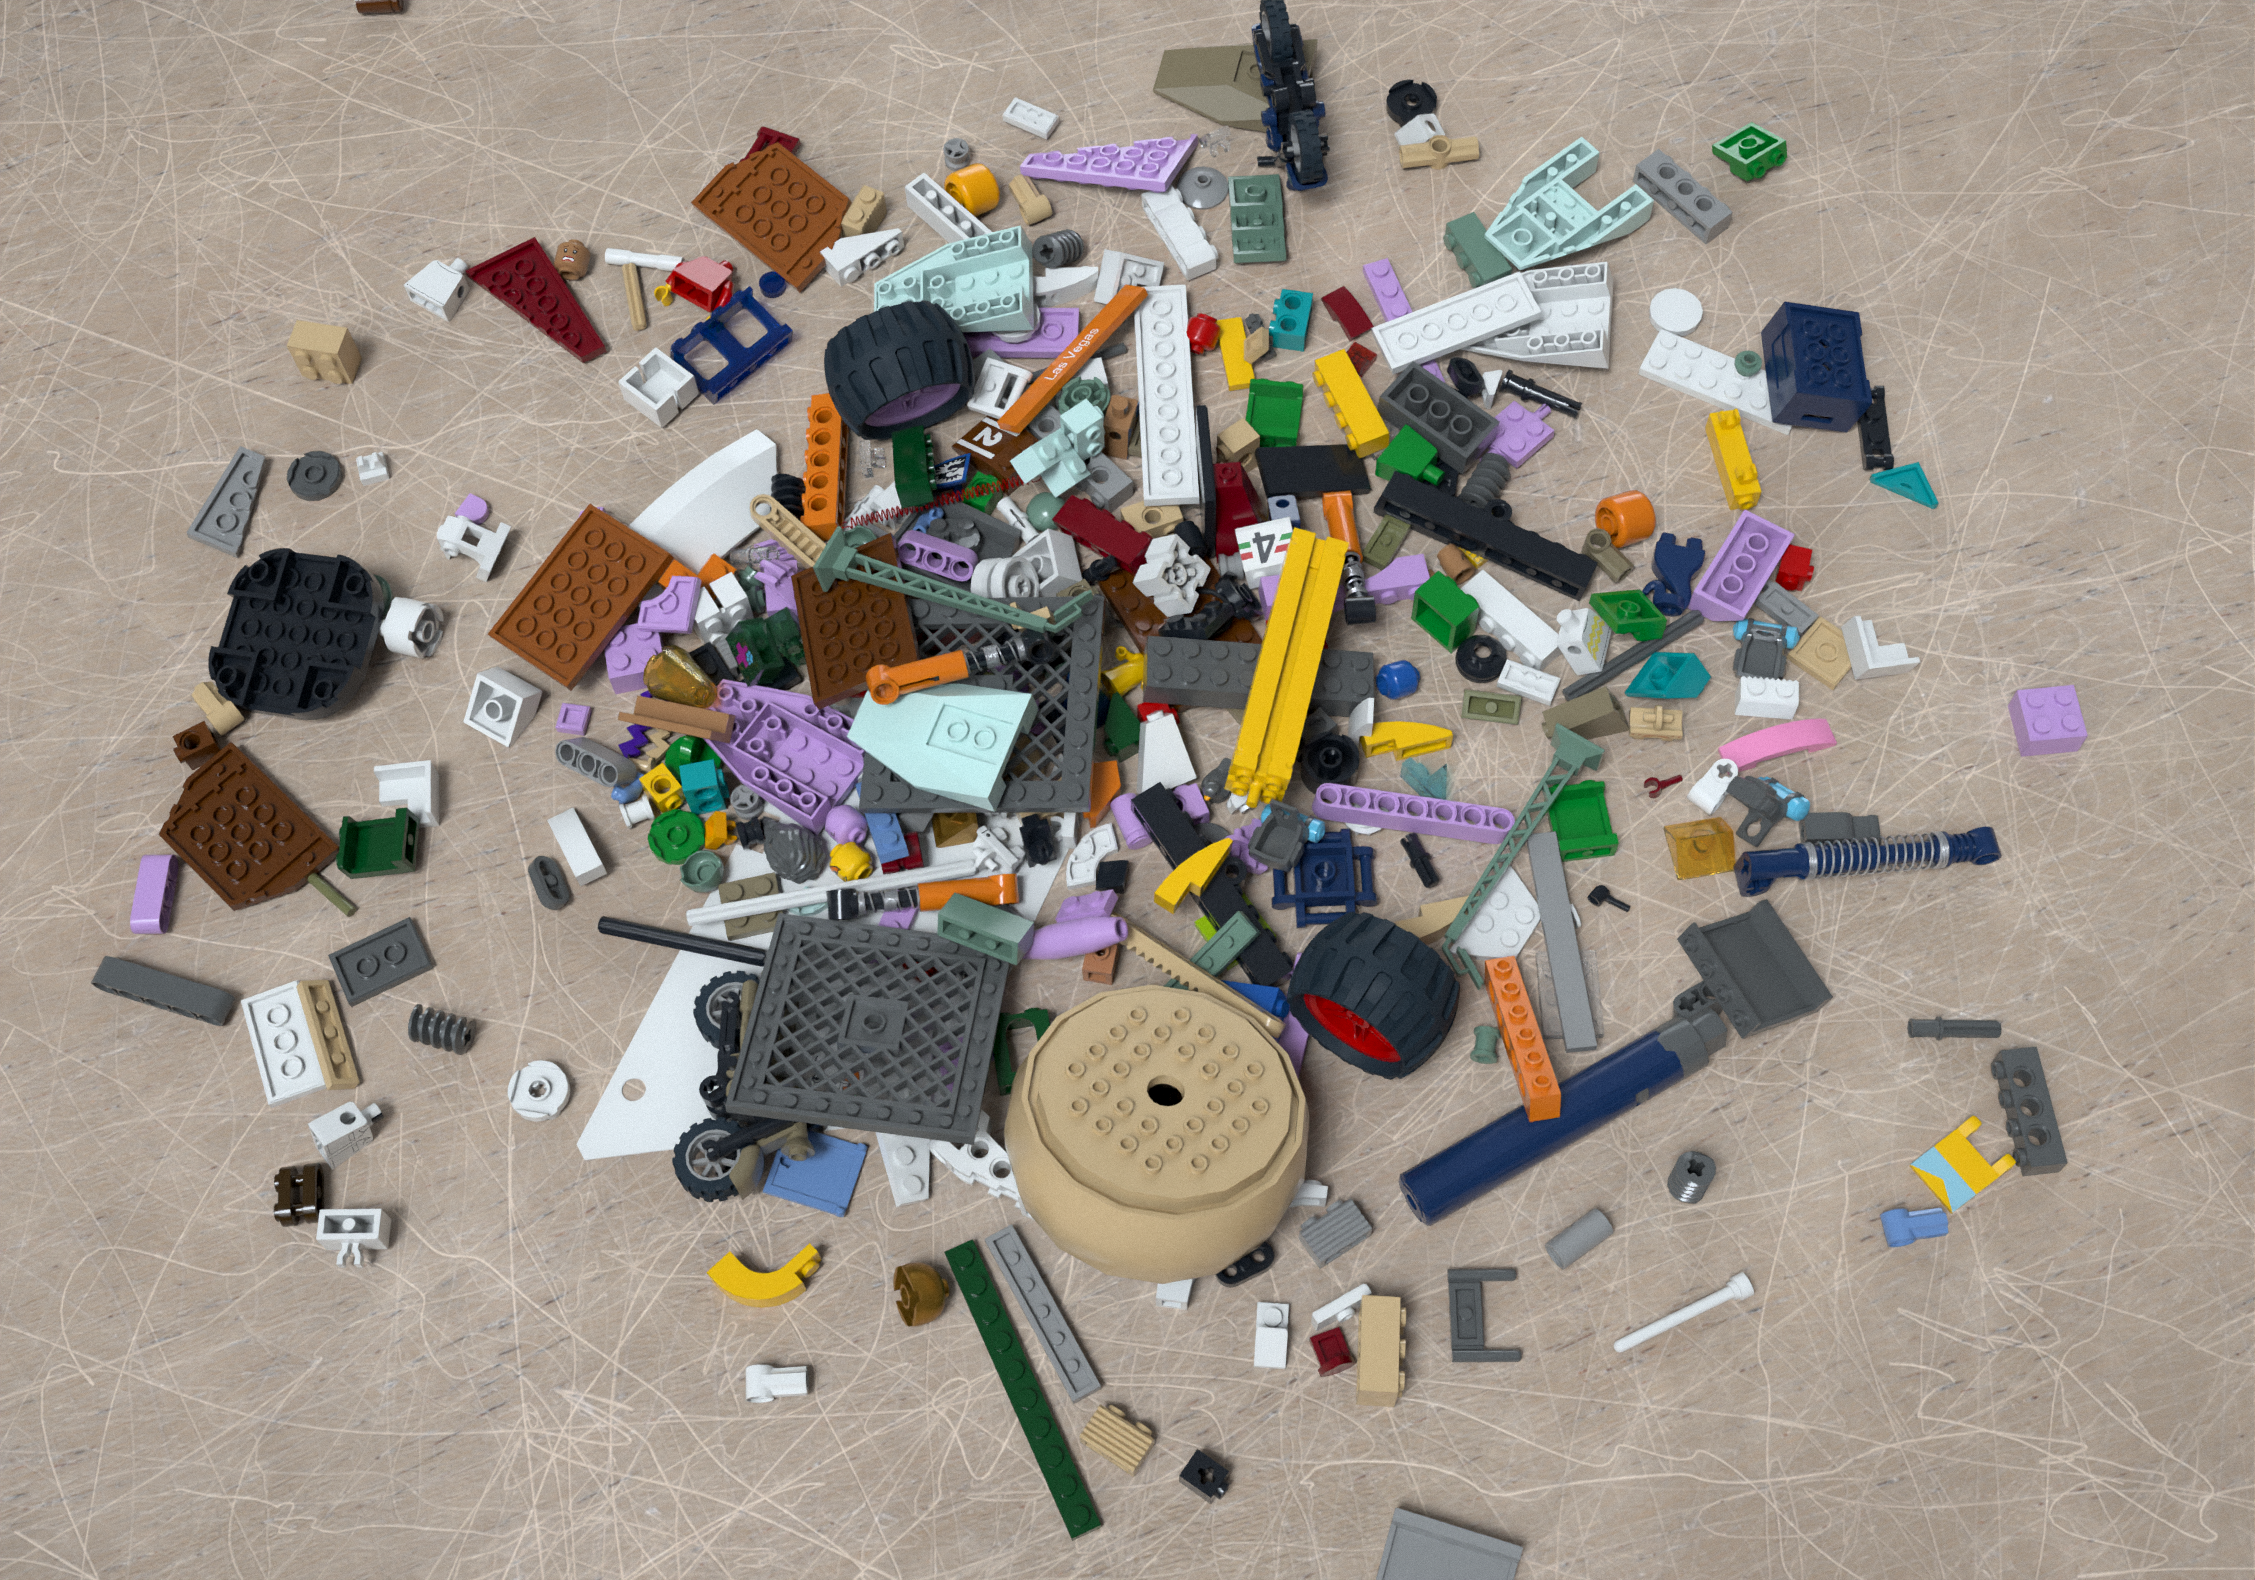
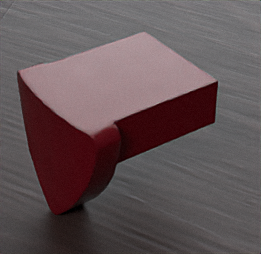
M1339 1327L1310 1337V1344L1320 1366L1318 1369L1320 1377L1340 1373L1356 1364L1354 1357L1349 1353Z

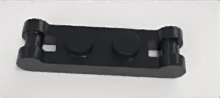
M1875 385L1874 388H1871L1874 403L1870 405L1857 421L1863 470H1873L1874 468L1890 470L1894 467V456L1891 453L1884 399L1885 388L1884 385Z

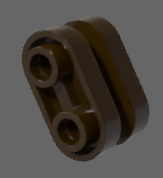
M319 1162L305 1164L303 1174H299L295 1166L281 1167L279 1174H276L274 1177V1186L278 1193V1203L274 1205L275 1220L280 1222L283 1227L297 1226L300 1216L304 1215L305 1221L308 1224L318 1223L319 1212L324 1209V1174L321 1164ZM300 1186H303L302 1203H300Z

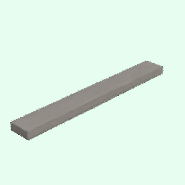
M1556 831L1535 833L1529 837L1526 844L1566 1053L1596 1050L1597 1042Z

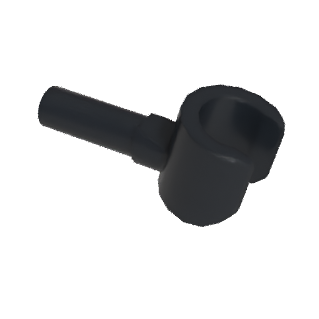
M1603 885L1596 886L1587 897L1588 901L1597 907L1606 901L1608 904L1625 912H1628L1630 909V905L1614 898Z

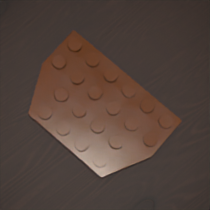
M777 142L766 147L763 151L750 154V158L737 164L732 162L725 165L691 204L800 293L826 265L825 258L820 254V251L826 247L832 250L834 242L841 238L843 231L841 223L852 203L847 196Z

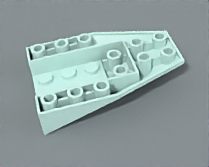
M1020 225L946 244L874 283V312L880 308L898 305L902 302L926 300L932 304H939L954 319L961 332L1034 330L1032 243Z
M941 684L902 694L894 702L886 705L874 702L868 689L847 738L913 787L995 812L1006 788L1001 777L1020 732L1029 733L1039 708L1032 694L965 684Z

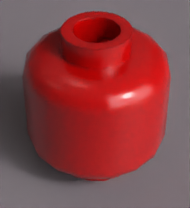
M1197 313V316L1189 318L1186 333L1189 338L1190 352L1203 355L1204 351L1208 352L1215 349L1221 330L1217 324V319L1202 313Z

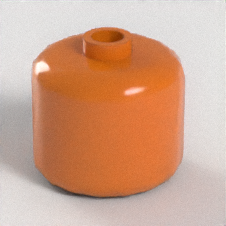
M1630 490L1602 499L1596 507L1595 523L1597 528L1604 529L1609 533L1611 543L1616 548H1622L1648 539L1654 532L1656 516L1648 497L1638 490Z

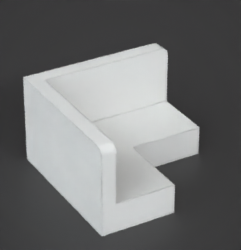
M1105 249L1094 301L1108 304L1125 284L1137 286V284L1159 286L1164 262Z
M1854 616L1841 627L1855 680L1907 673L1921 663L1919 657L1908 658L1905 643L1878 646L1872 620L1862 621L1861 616Z
M431 760L374 767V774L379 780V802L382 807L408 804V809L420 819L419 828L439 826V774Z

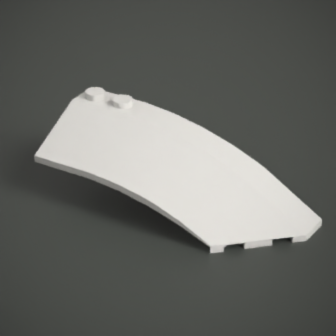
M754 430L711 455L689 471L649 505L628 527L669 552L676 561L697 575L711 554L714 553L721 559H724L739 544L760 528L751 518L750 502L757 495L766 494L771 496V478L778 474L776 467L777 445L759 430ZM765 503L759 504L756 507V512L759 515H768L771 512L770 506ZM655 582L637 607L640 609L642 601L656 598L664 592V589Z

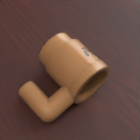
M1455 544L1445 546L1437 554L1440 566L1447 574L1446 576L1451 577L1457 585L1466 582L1474 575L1476 568ZM1432 569L1428 570L1429 577L1431 578L1435 573Z

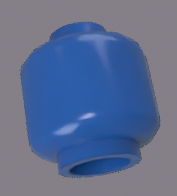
M1399 660L1385 664L1380 668L1376 677V685L1382 695H1385L1390 700H1396L1416 692L1420 674L1417 668L1410 662Z

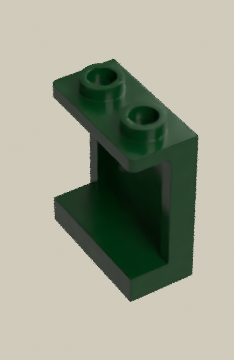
M407 807L396 809L395 817L355 821L350 816H343L342 827L339 829L340 846L339 853L336 855L337 868L350 879L415 872L420 819Z

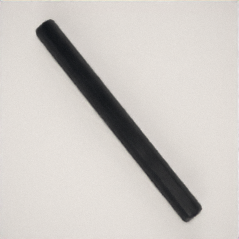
M602 916L599 919L597 927L602 934L760 967L764 966L767 957L765 949Z

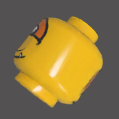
M847 842L843 845L838 844L832 849L830 853V869L844 882L868 878L872 873V856L856 842Z

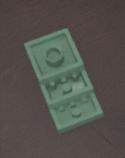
M1279 174L1229 176L1228 191L1234 263L1286 261L1283 203Z

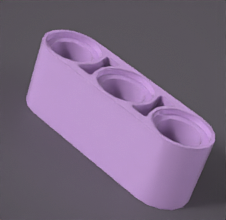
M907 531L897 544L900 561L956 581H967L971 578L975 567L978 565V557L973 550L919 531ZM905 543L914 545L916 550H909ZM931 552L939 553L942 559L934 558ZM958 561H964L968 564L969 568H962Z
M143 855L130 916V927L134 934H165L167 932L178 876V860L175 855Z

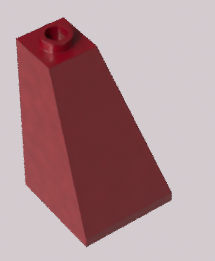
M1241 462L1213 464L1216 494V564H1219L1218 554L1232 556L1235 552H1240L1235 529L1268 522L1266 508Z

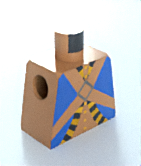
M1112 395L1103 421L1105 447L1101 452L1104 455L1128 460V447L1140 415L1138 400ZM1115 432L1121 435V439H1115Z

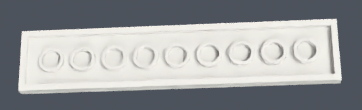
M1186 285L1144 287L1148 296L1134 310L1144 506L1199 504L1190 345L1186 333L1188 322Z

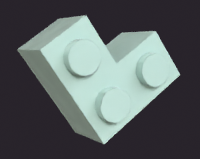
M1061 428L1010 460L1025 484L1040 475L1055 498L1090 475L1084 461L1079 457Z

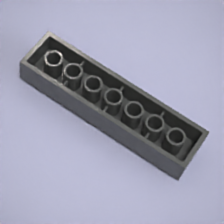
M1148 636L1143 662V702L1245 709L1261 644ZM1323 649L1307 714H1312L1320 707L1328 716L1350 717L1358 704L1367 698H1374L1373 653Z

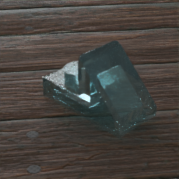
M1411 757L1402 763L1400 777L1419 796L1446 800L1447 764L1429 776L1426 767L1421 763H1416Z

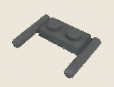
M1447 1269L1452 1363L1519 1362L1522 1359V1353L1518 1349L1483 1348L1480 1281H1514L1517 1277L1514 1269Z

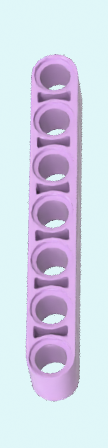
M1333 783L1320 785L1312 803L1313 813L1318 818L1324 820L1489 844H1502L1515 823L1513 814L1503 808ZM1321 799L1330 800L1332 804H1327ZM1350 803H1356L1361 808L1353 807ZM1379 807H1384L1388 809L1389 812H1384ZM1408 811L1415 812L1418 816H1412ZM1437 816H1443L1446 820H1440ZM1466 820L1473 821L1475 825L1467 823ZM1494 824H1499L1504 829L1497 828Z

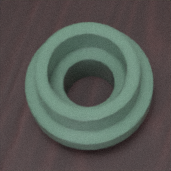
M1742 351L1736 356L1734 365L1740 375L1750 377L1760 371L1762 359L1753 351Z
M758 585L752 586L745 594L748 597L752 612L762 613L765 611L766 592L764 589L761 590Z

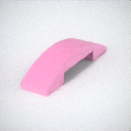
M1806 719L1756 731L1719 747L1718 752L1721 759L1732 760L1737 765L1738 772L1755 768L1757 763L1806 749L1811 753L1837 745V742L1826 719Z

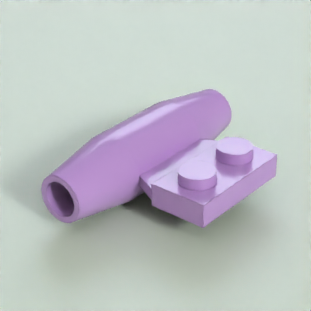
M1114 890L1095 891L1091 894L1077 897L1071 896L1065 899L1055 918L1057 923L1034 931L1033 944L1023 959L1057 960L1097 952L1124 941L1128 936V927L1122 917H1110L1118 900Z

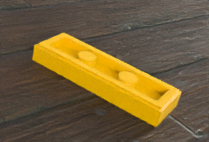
M1242 318L1217 320V324L1221 328L1218 341L1229 391L1247 389L1250 386V379L1255 378L1252 364L1244 360V340L1246 336Z

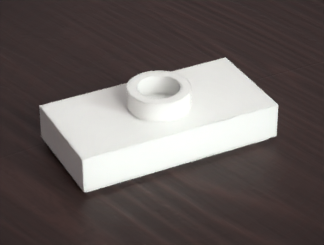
M1016 97L1002 115L1003 121L1044 139H1048L1059 123L1058 115Z
M1507 659L1496 687L1550 706L1561 678Z
M1367 1284L1358 1286L1313 1312L1311 1323L1316 1332L1336 1320L1342 1323L1355 1315L1354 1310L1360 1307L1362 1295H1372Z

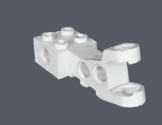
M982 1109L974 1145L965 1144L958 1150L947 1141L931 1140L927 1144L931 1153L961 1181L971 1186L977 1181L990 1188L988 1194L998 1199L1003 1194L1017 1201L1015 1207L1021 1210L1022 1215L1034 1220L1025 1210L1007 1153L990 1136L992 1130L991 1119ZM978 1149L988 1150V1154L983 1158L973 1156L974 1152ZM1002 1168L1011 1171L1005 1178L995 1176V1173Z

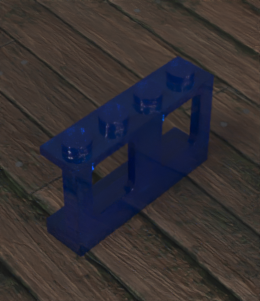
M749 286L744 291H737L731 297L730 302L724 307H717L711 313L710 318L704 323H697L691 329L690 334L684 339L682 337L677 339L671 345L670 358L694 375L698 390L714 405L791 343L793 330L786 323L781 326L753 297V289ZM743 309L748 310L768 331L767 334L749 348L743 347L724 327V324ZM702 341H708L728 361V365L709 380L704 379L684 358L688 352Z

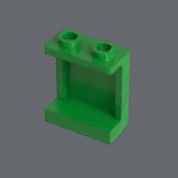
M1264 378L1250 379L1245 420L1260 436V447L1297 446L1303 401V384L1293 381H1270Z
M1585 780L1580 784L1566 785L1547 812L1551 832L1556 831L1561 862L1615 856L1619 842L1617 833L1612 834L1604 798V781ZM1555 784L1549 788L1551 796L1557 789L1559 784Z

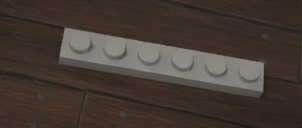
M1011 1224L985 1238L986 1245L1073 1404L1100 1390V1383L1013 1225Z

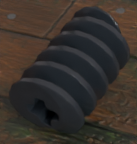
M783 473L772 476L771 497L800 521L801 516L804 515V510L802 509V494L805 493L803 490L805 488L803 479Z

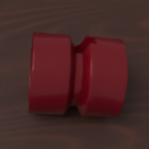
M917 831L903 833L909 856L881 864L883 875L899 872L901 866H904L907 870L924 868Z

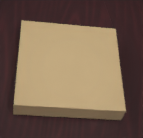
M1821 616L1787 655V660L1831 690H1834L1852 669L1842 630Z

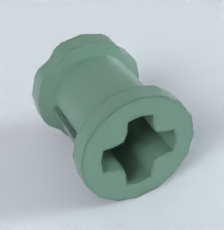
M1490 1026L1475 1027V1047L1470 1053V1059L1481 1064L1496 1063V1043L1500 1039L1501 1033L1498 1029Z

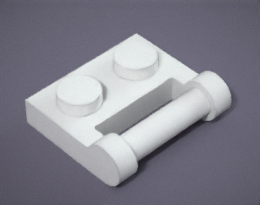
M987 357L975 385L974 395L972 399H969L967 407L970 410L1000 419L1020 398L1026 384L1030 383L1033 374L1025 369ZM1012 376L1017 379L1003 410L998 408Z

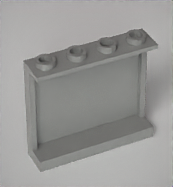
M1395 1508L1376 1580H1514L1523 1547Z

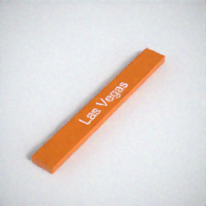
M1125 284L997 421L1000 429L1021 433L1148 296L1146 289Z

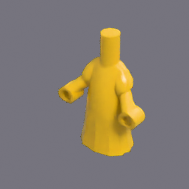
M1123 646L1117 647L1115 657L1119 661L1124 659L1129 661L1101 672L1100 679L1111 697L1116 692L1122 697L1140 683V688L1143 691V655L1141 653L1133 654Z

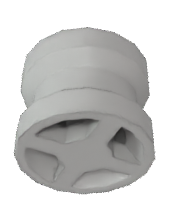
M960 138L948 140L943 147L945 164L948 169L958 171L969 166L970 156L967 142Z
M1235 552L1232 556L1218 554L1220 576L1224 575L1227 571H1231L1238 576L1237 580L1244 579L1240 552Z
M745 785L735 788L730 796L731 803L741 819L751 820L752 817L759 816L764 809L760 796Z

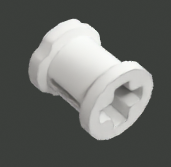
M647 795L642 796L641 800L631 804L619 805L628 829L632 828L633 824L645 819H655Z

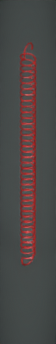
M1017 475V482H1016V479H1015L1014 477H1012V483H1011L1010 479L1007 478V484H1006L1005 480L1002 479V486H1001L1000 481L997 480V487H996V485H995L994 482H992V488H991L990 484L987 483V490H986L985 485L982 484V491H981L980 487L977 485V492H976L975 488L972 487V494H971V491H970L969 488H967V495H966L964 489H962V496H961L960 492L957 490V498H956L955 493L952 492V499H951L949 493H947V500H946L945 496L942 494V502H941V499H940V497H939L938 495H937V503H936L935 499H934V502H935V504H936V507L938 508V507H939V505H938V498H939V501H940L941 505L944 506V504H943V497H944V499H945L946 504L949 505L948 496H949V498H950V500H951V503L953 504V503H954V501H953V494H954L955 499H956V501H957V503H958V502H959L958 493H959V495H960V497H961V500L964 501L963 492H964V494H965L967 500H969L968 490H969V492H970V495H971L972 499H974L973 489H974V491H975V493H976V496L979 497L978 488H979V490H980L982 496H984L983 486H984V488H985V491H986L987 495H989L988 485H989V487H990V489H991L992 494H994L993 484H994V486H995L997 492H999L998 482H999V484H1000V487H1001L1002 491H1004L1003 481H1004V483H1005V485H1006L1007 490H1009L1008 480H1009V482H1010V484H1011V486H1012V489H1014L1013 478H1014V480H1015V483H1016L1017 487H1019L1018 477H1019V479H1020V481H1021L1022 486H1024V482H1023V480H1021L1020 476ZM896 506V512L894 508L891 507L890 513L889 509L887 508L886 515L884 511L881 510V516L879 512L876 511V518L874 513L871 512V519L869 515L866 513V521L864 516L861 515V522L858 516H856V523L853 517H851V526H846L842 528L850 527L851 529H853L852 520L854 522V525L856 526L858 525L857 519L860 525L863 526L862 517L867 526L868 518L871 524H873V517L876 523H878V515L882 522L883 514L886 520L888 521V512L891 519H893V511L895 513V516L898 518V509L901 516L903 517V509L901 508V513L900 508L898 506ZM907 507V512H906V509H905V508H904V510H905L906 515L908 516V507Z

